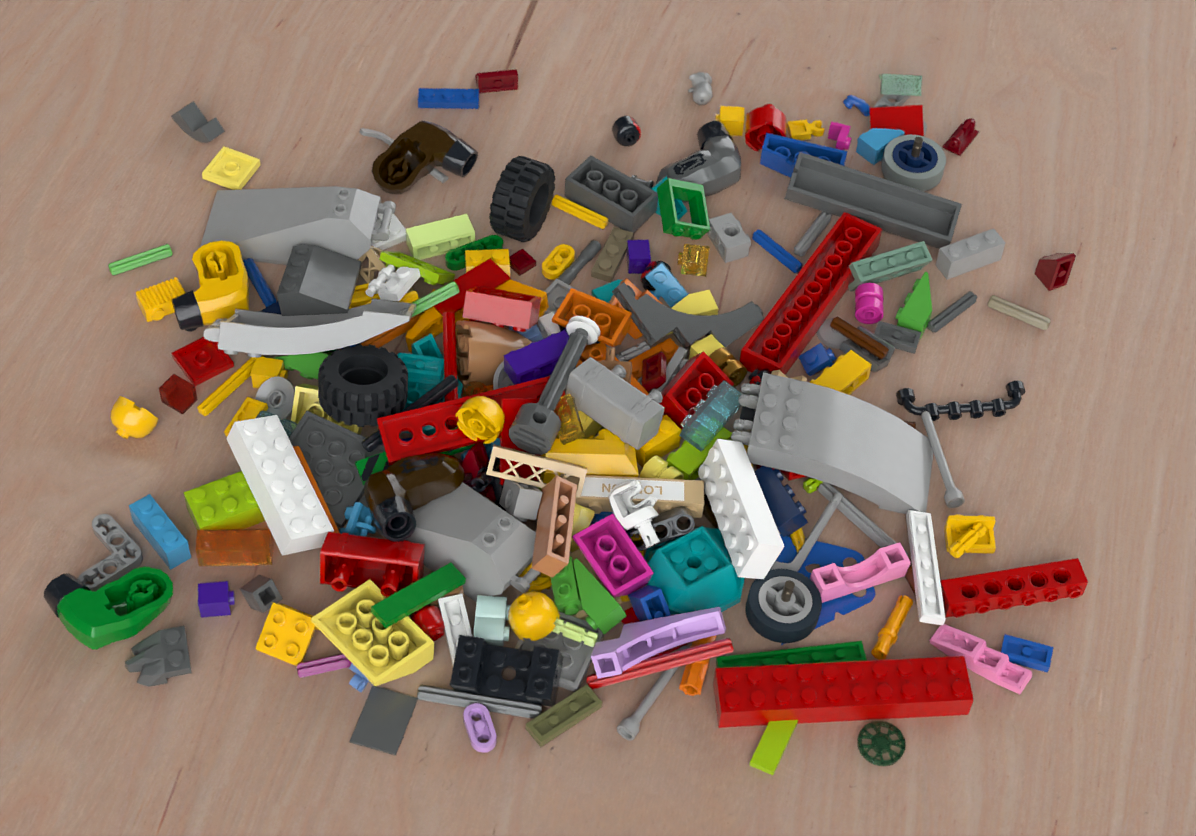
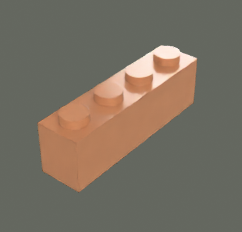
M557 475L541 490L543 493L539 505L532 569L550 577H554L569 563L577 491L576 484Z

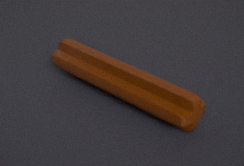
M840 317L833 318L830 323L832 329L878 358L883 359L887 356L889 349Z

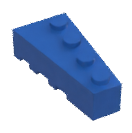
M767 133L762 147L760 164L791 178L799 152L845 166L848 151Z

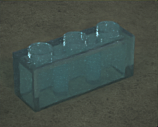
M725 380L718 387L714 385L707 394V400H700L694 408L695 413L692 416L688 414L682 421L681 426H683L680 436L702 452L740 409L741 405L738 403V400L743 394Z

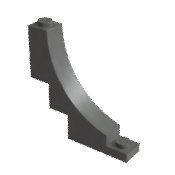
M624 282L612 291L623 308L632 312L631 319L650 346L672 331L685 349L702 336L706 335L707 337L710 334L724 347H727L764 320L761 308L752 301L741 308L724 314L699 316L666 307L648 294L636 300L634 290L629 285L626 286Z

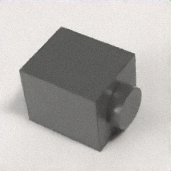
M262 575L256 576L239 588L250 608L261 613L269 610L273 602L278 603L283 599L273 580Z

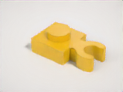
M807 119L787 121L786 126L789 137L796 140H810L811 135L821 137L824 136L825 131L824 128H821V120H815L809 124Z

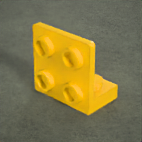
M273 602L257 642L256 650L297 666L298 663L304 660L314 631L319 630L311 622V618L314 616L285 604Z

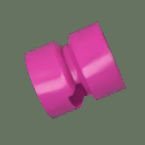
M875 283L859 285L855 289L856 319L863 324H875L881 321L884 315L882 287Z

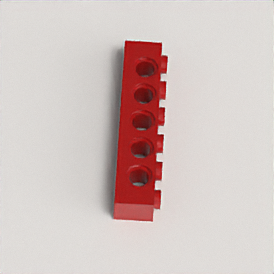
M1075 558L940 580L945 618L953 616L962 617L971 613L982 614L995 609L1006 610L1013 606H1030L1044 601L1054 602L1068 597L1072 599L1084 594L1088 580L1079 559Z

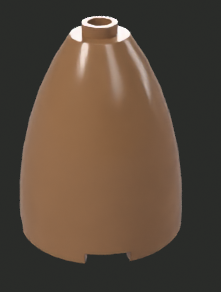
M457 321L455 323L457 377L463 384V389L493 385L495 372L504 361V355L513 350L528 346L532 341L515 331L493 324L477 321Z

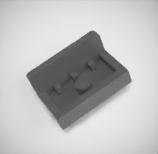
M862 326L857 327V329L889 349L885 358H878L850 339L842 342L839 350L845 354L850 350L854 351L872 364L870 371L874 372L887 367L895 351L893 345Z

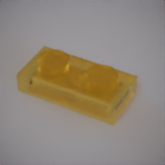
M571 393L561 397L554 413L561 421L558 436L560 442L565 445L584 437L585 434L574 397Z

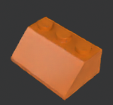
M571 288L553 316L552 322L566 327L571 317H587L599 326L600 336L597 341L615 347L621 345L630 329L632 312Z

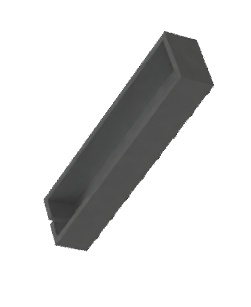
M799 152L784 197L786 200L839 217L846 212L882 228V231L916 242L924 241L926 245L938 249L951 243L962 206L961 203Z

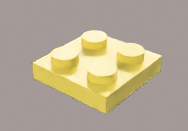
M223 146L202 172V177L207 181L232 190H242L260 167V159Z

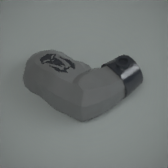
M711 121L701 126L697 132L700 150L662 168L656 184L666 176L671 179L701 184L704 187L705 197L735 185L741 179V156L738 147L723 123Z

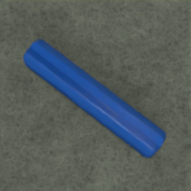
M761 229L756 230L752 234V239L793 273H798L802 269L803 264Z
M252 258L243 260L247 275L264 305L268 307L275 303L276 298Z

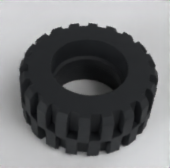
M517 156L511 159V162L505 166V170L502 171L501 177L497 181L496 189L492 196V203L490 204L491 212L489 219L491 220L490 226L495 233L520 242H527L537 235V232L540 231L543 222L546 220V215L550 210V204L554 196L555 175L550 165L525 156Z
M358 344L355 347H343L340 351L337 349L332 352L331 356L328 355L319 367L318 398L320 406L337 422L343 421L345 425L351 426L354 424L358 427H364V425L377 426V418L398 414L406 406L408 398V370L405 363L394 352H388L383 347L376 348L375 345L362 346V344Z

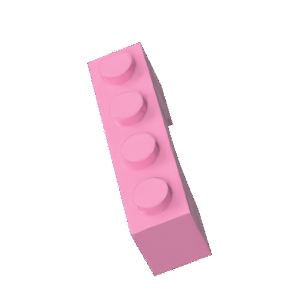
M899 542L880 548L868 559L849 567H838L833 563L814 569L810 580L818 588L823 603L904 577L911 562Z

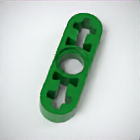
M490 235L449 250L445 255L446 267L453 271L466 268L465 250L503 249V239L498 235Z

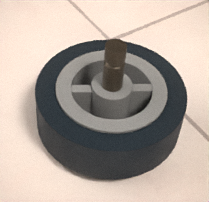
M789 569L770 570L764 579H755L752 583L746 601V616L752 628L762 637L778 643H794L803 640L815 629L822 609L821 595L816 585L808 577L797 571Z

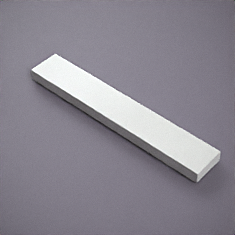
M908 510L906 522L919 622L943 625L946 619L931 513Z

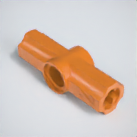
M717 635L695 640L690 648L714 642ZM710 658L685 666L679 689L686 695L694 696L701 694L705 676L709 669Z

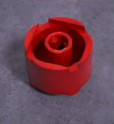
M765 104L763 107H758L748 112L745 125V142L748 147L759 152V149L763 147L767 133L786 137L787 119L784 113L775 108L773 104Z

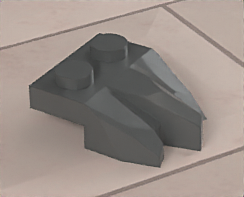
M185 626L155 632L133 646L131 651L136 656L125 662V667L129 673L141 672L137 683L148 687L166 684L169 677L192 673Z

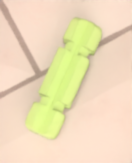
M556 618L554 622L556 627L552 632L557 634L562 632V636L580 643L584 641V644L590 647H594L598 640V634L589 630L586 632L585 628L570 622L564 623V620Z

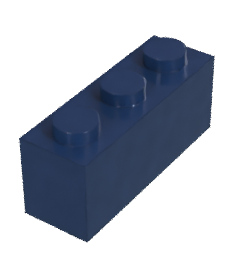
M761 466L754 471L776 527L782 536H789L806 525L808 521L804 514L807 511L800 501L795 503L793 497L796 495L788 484L784 486L781 482L785 478L779 469L775 468L773 470L771 467Z

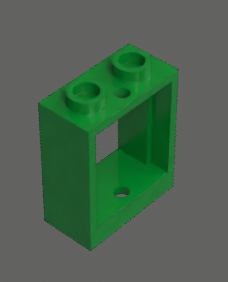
M668 178L657 187L663 233L698 240L710 231L703 185ZM674 199L688 201L692 223L677 221Z

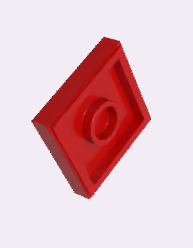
M205 337L171 353L174 361L194 386L234 367V362L229 355L225 354L224 350L218 349V342L204 339Z

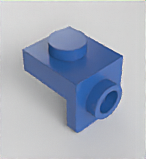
M822 343L798 356L810 377L827 366L831 367L835 364L834 360L837 359L831 348L826 349Z

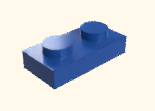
M1005 634L1000 652L1008 655L1009 662L1048 673L1053 647Z

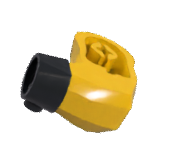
M215 241L207 243L193 253L192 261L198 272L200 288L195 292L192 290L171 299L180 329H185L188 332L195 331L198 327H204L203 325H212L216 319H229L235 314V309L249 310L248 275L239 246L229 241Z

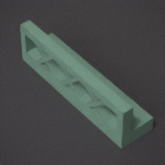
M922 241L851 263L849 268L855 280L848 285L850 292L855 291L859 285L864 283L877 284L922 270L932 261L925 242Z

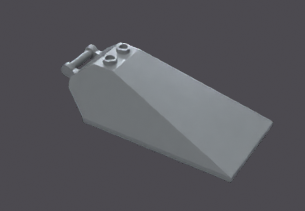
M336 186L217 190L200 247L210 242L229 241L239 246L242 260L252 258L254 262L287 265L293 246L306 244L316 245L358 260L370 249L372 240L387 241L389 239V226L392 214L395 213L396 204L392 201L381 203V197L356 188ZM378 213L383 214L381 226L378 230H375Z
M463 482L453 492L413 510L417 524L416 529L410 537L404 540L425 544L424 566L433 572L451 562L466 578L465 584L462 585L463 593L476 603L477 595H499L510 585L525 593L530 588V583L541 573L531 568L523 577H518L532 563L536 532ZM364 496L359 502L368 507ZM373 519L371 525L377 528L376 532L384 536Z

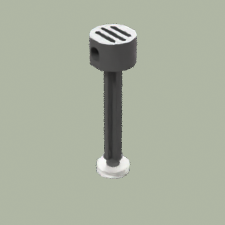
M574 316L570 318L569 323L566 325L569 339L538 402L522 405L509 429L511 441L524 451L531 454H545L551 449L558 435L561 421L554 413L555 408L567 386L569 375L575 369L585 347L596 343L600 336L599 326L587 317Z

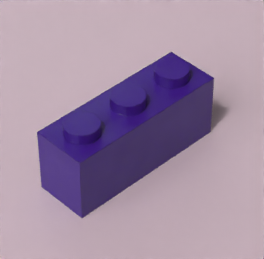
M563 330L504 355V371L512 383L516 385L551 375L569 339V335Z

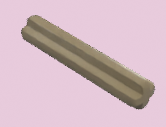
M992 295L988 301V307L1042 330H1047L1050 325V318L995 295Z

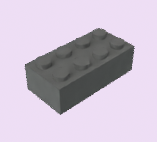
M591 155L565 178V197L607 217L610 223L623 230L635 233L657 211V192Z

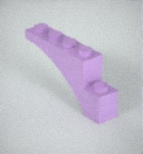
M720 607L624 624L620 638L595 643L591 658L597 677L603 678L620 675L635 664L673 647L702 638L724 634L726 627Z

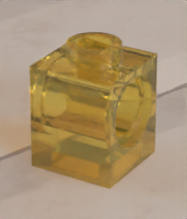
M684 244L683 252H679L677 265H681V274L706 277L710 247Z

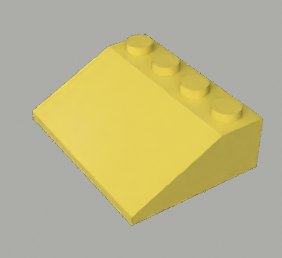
M369 579L312 617L311 622L374 686H378L415 673L432 661L434 658V642L408 616L385 628L371 613V606L387 597H384L380 592L381 589Z

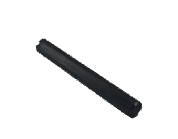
M449 375L400 413L434 405L459 385L457 379L453 375ZM379 429L362 441V446L367 452H372L383 443Z

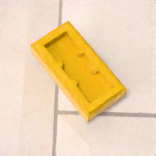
M247 397L224 430L225 436L228 437L234 422L263 417L268 410L267 403Z

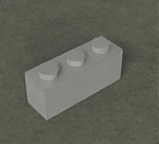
M993 228L941 247L936 267L948 280L1001 260L1005 241Z

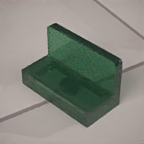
M879 75V79H881L880 94L921 96L922 76Z

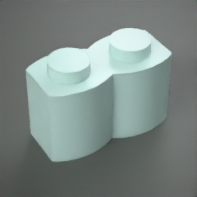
M477 595L473 637L484 638L488 645L504 647V641H509L510 626H505L506 620H509L508 612L510 605H507V597Z

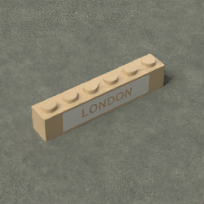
M570 475L565 480L576 484L578 488L580 477ZM586 475L581 497L576 496L575 500L576 504L593 510L595 514L612 512L608 498L611 490L616 484L636 479L641 482V486L644 489L633 497L632 501L635 505L653 495L657 499L653 508L658 514L684 506L691 511L693 518H702L704 481Z

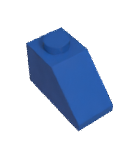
M647 585L628 595L639 621L671 616L661 588Z

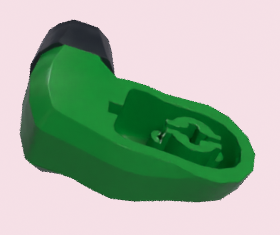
M145 566L133 569L118 580L102 586L95 592L90 591V588L75 576L67 573L51 580L44 590V598L67 631L80 643L92 650H97L113 642L135 636L160 615L171 602L173 582L160 569Z

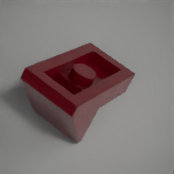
M482 441L476 443L468 451L461 463L465 474L472 473V480L477 477L478 471L489 463ZM488 485L483 492L478 493H487L492 487V485Z

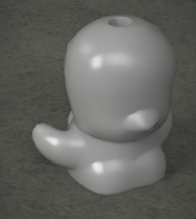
M704 72L691 74L689 79L693 87L688 89V91L693 92L695 103L706 105L713 95L711 87L712 78L708 73Z

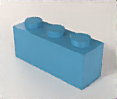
M150 494L129 505L133 523L170 570L191 558L188 541Z

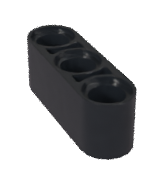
M679 506L659 513L657 517L653 518L651 521L653 529L658 525L666 527L662 532H655L660 542L650 547L691 532L695 525L691 511L687 507ZM683 516L688 517V520H687L686 523H684V524H678V523H677V520H678L680 517H683ZM632 528L630 530H627L626 533L631 539V537L634 534L639 533L638 529ZM642 538L637 541L632 540L638 551L647 549Z

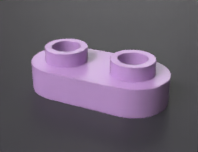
M470 704L464 710L463 719L471 745L478 752H489L495 747L497 741L489 711L482 704ZM480 718L479 721H473L472 719ZM486 739L488 742L481 743L480 740Z

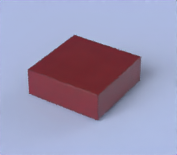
M523 248L509 256L510 268L519 276L536 266V260Z

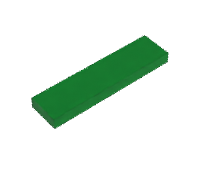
M450 562L371 606V613L387 628L464 585L466 578Z

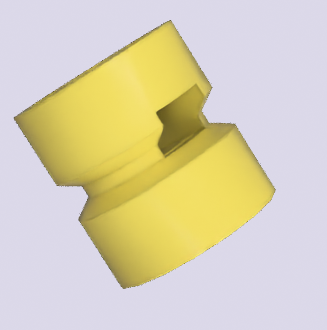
M655 455L644 465L639 478L683 480L684 474L673 466L667 467L668 462Z

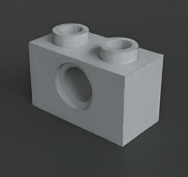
M732 212L709 219L710 231L707 232V235L725 263L748 256L749 247L751 246L750 237L744 233L740 221L735 219Z
M505 479L499 504L507 513L521 522H527V519L536 520L543 492L536 486Z

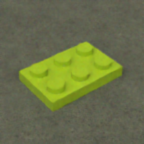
M399 251L381 252L379 260L386 262V267L391 264L395 267V270L400 267L418 268L421 277L424 278V282L431 285H436L437 283L444 285L446 282H452L455 274Z

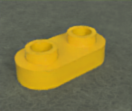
M566 244L556 246L542 263V275L547 279H557L574 262V249Z

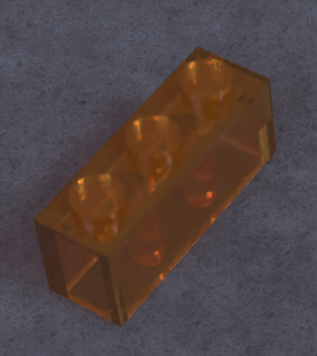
M270 529L197 530L195 550L199 566L272 565L274 544Z

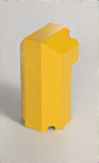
M608 429L600 430L595 438H593V435L588 438L556 437L551 449L541 455L587 467L586 475L637 478L639 476L635 448L621 441L618 436ZM545 470L541 473V480L543 483L548 484L556 475L552 470Z

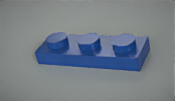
M419 88L418 108L479 109V89Z

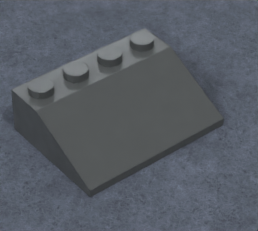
M300 244L293 246L277 291L281 315L298 316L348 313L361 270V261L316 245Z

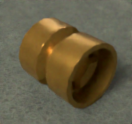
M719 348L709 356L734 383L730 389L739 385L747 374L746 367L739 360H736L727 348Z

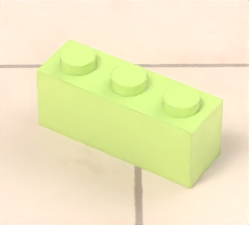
M467 214L405 229L406 244L411 256L419 260L446 254L449 250L475 241V231Z

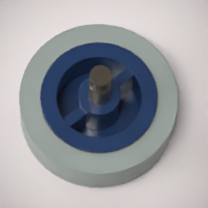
M903 135L891 140L887 144L881 169L886 180L920 191H927L940 183L946 164V156L943 149L929 138L919 135Z

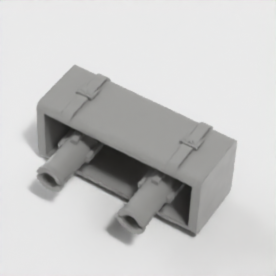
M588 358L569 375L565 392L567 401L575 409L582 411L618 436L621 441L639 450L658 433L665 407L659 404L663 400L662 394L658 390H652L646 395L623 379L626 377V370L621 365H616L613 369L609 370L593 358Z

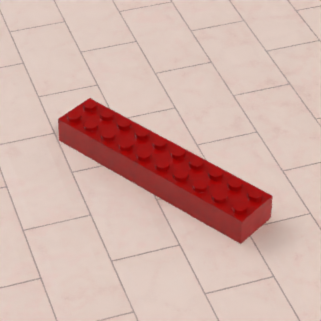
M846 212L841 215L741 349L740 362L746 367L747 371L752 373L756 369L759 371L769 369L771 372L780 370L785 375L788 373L798 359V356L801 355L845 294L848 285L855 280L849 265L873 255L879 246L882 228Z
M964 656L715 668L713 680L719 728L768 725L769 721L798 720L797 724L968 715L974 701Z

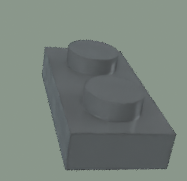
M878 321L874 333L893 345L895 349L914 354L921 336L919 331Z

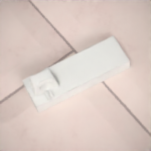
M463 594L438 599L452 665H454L459 635L472 637Z

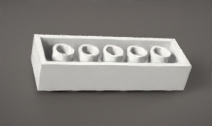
M273 415L234 422L227 441L282 556L322 547L327 533L334 532V529L278 416Z
M717 439L709 450L704 463L699 468V478L701 481H704L705 494L709 499L712 512L717 520L718 528L725 541V546L728 549L737 576L764 579L784 548L783 541L743 443L740 441Z

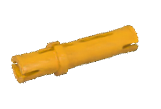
M906 595L898 597L896 605L884 628L880 629L878 633L879 638L871 651L875 658L881 660V657L883 660L886 659L891 646L896 643L898 639L897 634L913 605V600Z

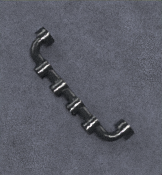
M1012 381L1006 385L1007 394L1012 398L1009 401H1003L1000 398L994 399L991 402L973 400L966 404H959V402L953 401L947 405L929 403L922 407L912 404L915 401V394L911 388L900 389L897 391L896 397L898 404L903 405L909 413L921 416L924 411L930 413L932 421H936L940 418L939 414H948L950 420H957L962 417V413L970 412L971 418L974 419L982 417L984 411H992L994 417H1001L1006 414V410L1013 409L1020 404L1022 395L1026 391L1022 381Z

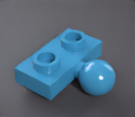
M663 262L659 263L645 275V278L656 289L650 292L658 300L662 297L671 308L689 294Z

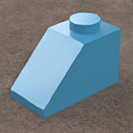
M872 128L858 137L856 152L872 165H875L883 159L887 144L891 140L903 136L904 131Z

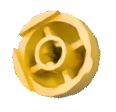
M119 396L111 409L110 415L112 424L117 428L115 433L127 440L129 437L138 439L150 434L156 427L159 419L143 407L140 408L134 405L133 401Z
M476 396L468 399L456 413V417L458 416L459 419L457 422L459 429L471 440L477 441V437L485 440L484 444L494 442L504 426L503 410L496 401L485 396Z
M537 591L526 592L518 596L510 605L508 612L511 629L523 641V638L537 641L546 637L556 627L554 624L556 618L559 619L560 617L555 603L546 594Z

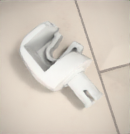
M630 479L616 484L608 498L612 512L626 531L632 528L638 529L646 548L660 542L651 524L652 519L659 515L653 508L657 499L651 495L635 505L632 501L633 497L644 489L641 486V482L636 479Z

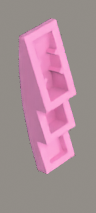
M940 625L930 639V644L947 656H964L968 669L1017 694L1022 693L1032 678L1031 670L1009 662L1008 655L986 647V640L948 625Z

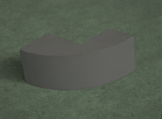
M194 101L171 115L173 120L186 134L202 143H208L225 132L216 117L207 121Z

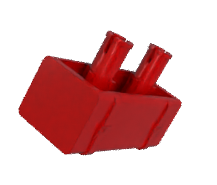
M328 532L320 551V584L331 585L334 590L342 592L347 587L357 588L370 579L381 589L380 592L384 597H389L423 578L425 544L412 543L406 540L395 542L388 539L349 535V533Z

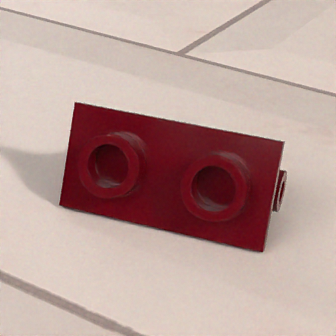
M969 118L963 124L961 123L942 148L961 156L979 134V131L975 130V120Z

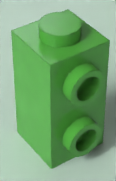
M569 556L568 565L554 577H551L555 605L560 612L566 615H575L583 610L573 564L574 559Z

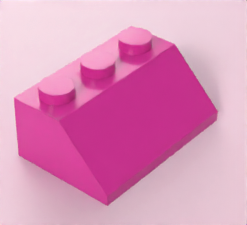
M614 514L572 536L613 598L629 595L645 586L654 574Z

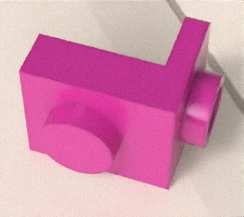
M831 122L828 138L837 141L836 149L849 150L852 140L849 137L851 126Z

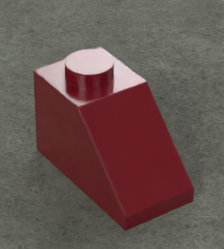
M1055 253L1050 256H1044L1038 261L1035 275L1048 291L1067 285L1076 255L1074 253Z

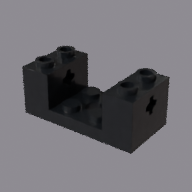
M459 635L450 686L456 691L553 707L556 704L564 657L559 649L534 646L533 651L488 645L484 638ZM511 667L516 670L515 678L509 681L503 679V671Z

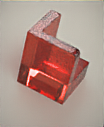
M173 374L159 387L162 403L181 414H184L198 400L195 386L176 374Z

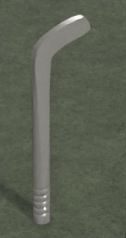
M361 128L359 131L361 135L381 139L388 145H391L394 141L378 131ZM435 167L429 173L442 183L448 180V176Z
M834 493L791 563L775 561L770 570L789 569L799 571L842 500L843 495L841 493Z

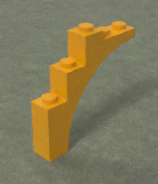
M511 279L495 288L541 297L539 317L543 316L549 308L547 292ZM434 307L423 311L424 314H421L412 329L408 330L405 339L409 352L412 353V343L432 333L433 337H436L443 332V316ZM464 308L454 313L455 323L459 320L469 321L467 318H462Z

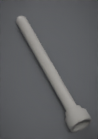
M924 411L921 414V418L946 488L944 496L948 508L959 507L965 502L962 491L954 485L929 412Z
M682 646L679 651L688 649V647ZM679 667L664 670L633 715L621 721L617 727V732L623 738L634 740L639 733V722Z

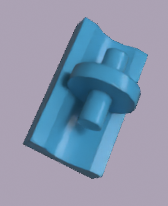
M355 502L354 506L346 508L344 516L348 523L346 528L339 529L341 534L349 533V535L367 537L368 533H376L377 528L371 525L373 517L368 507L360 502Z

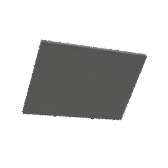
M372 686L350 743L396 755L409 721L413 716L418 698Z

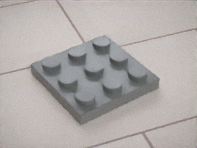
M559 612V618L564 620V623L570 622L586 629V632L589 630L598 634L597 642L602 641L604 634L598 628L594 631L586 621ZM551 632L546 637L537 641H531L530 638H523L524 641L518 640L514 649L533 651L534 646L559 649L564 657L559 687L573 692L579 690L592 662L591 655L594 647L585 645L584 641L580 643L562 636V632L560 634Z

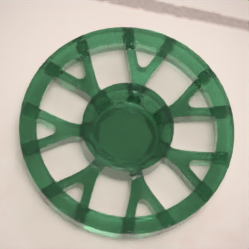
M873 721L866 724L861 729L857 739L861 755L868 762L877 766H890L897 763L902 758L906 747L902 732L893 724L885 721ZM881 727L888 728V733H882ZM873 728L876 734L873 736L867 730ZM896 734L899 739L893 741L890 736ZM862 739H870L871 744H862ZM892 745L901 749L899 754L891 749ZM871 749L877 753L874 758L868 754ZM888 752L890 760H883L882 754Z

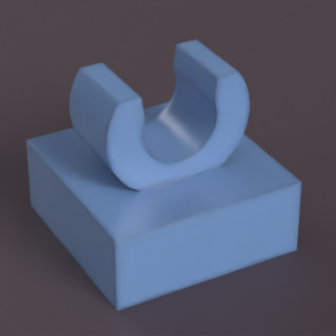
M353 664L350 665L349 669L355 675L349 684L362 692L367 682L372 683Z

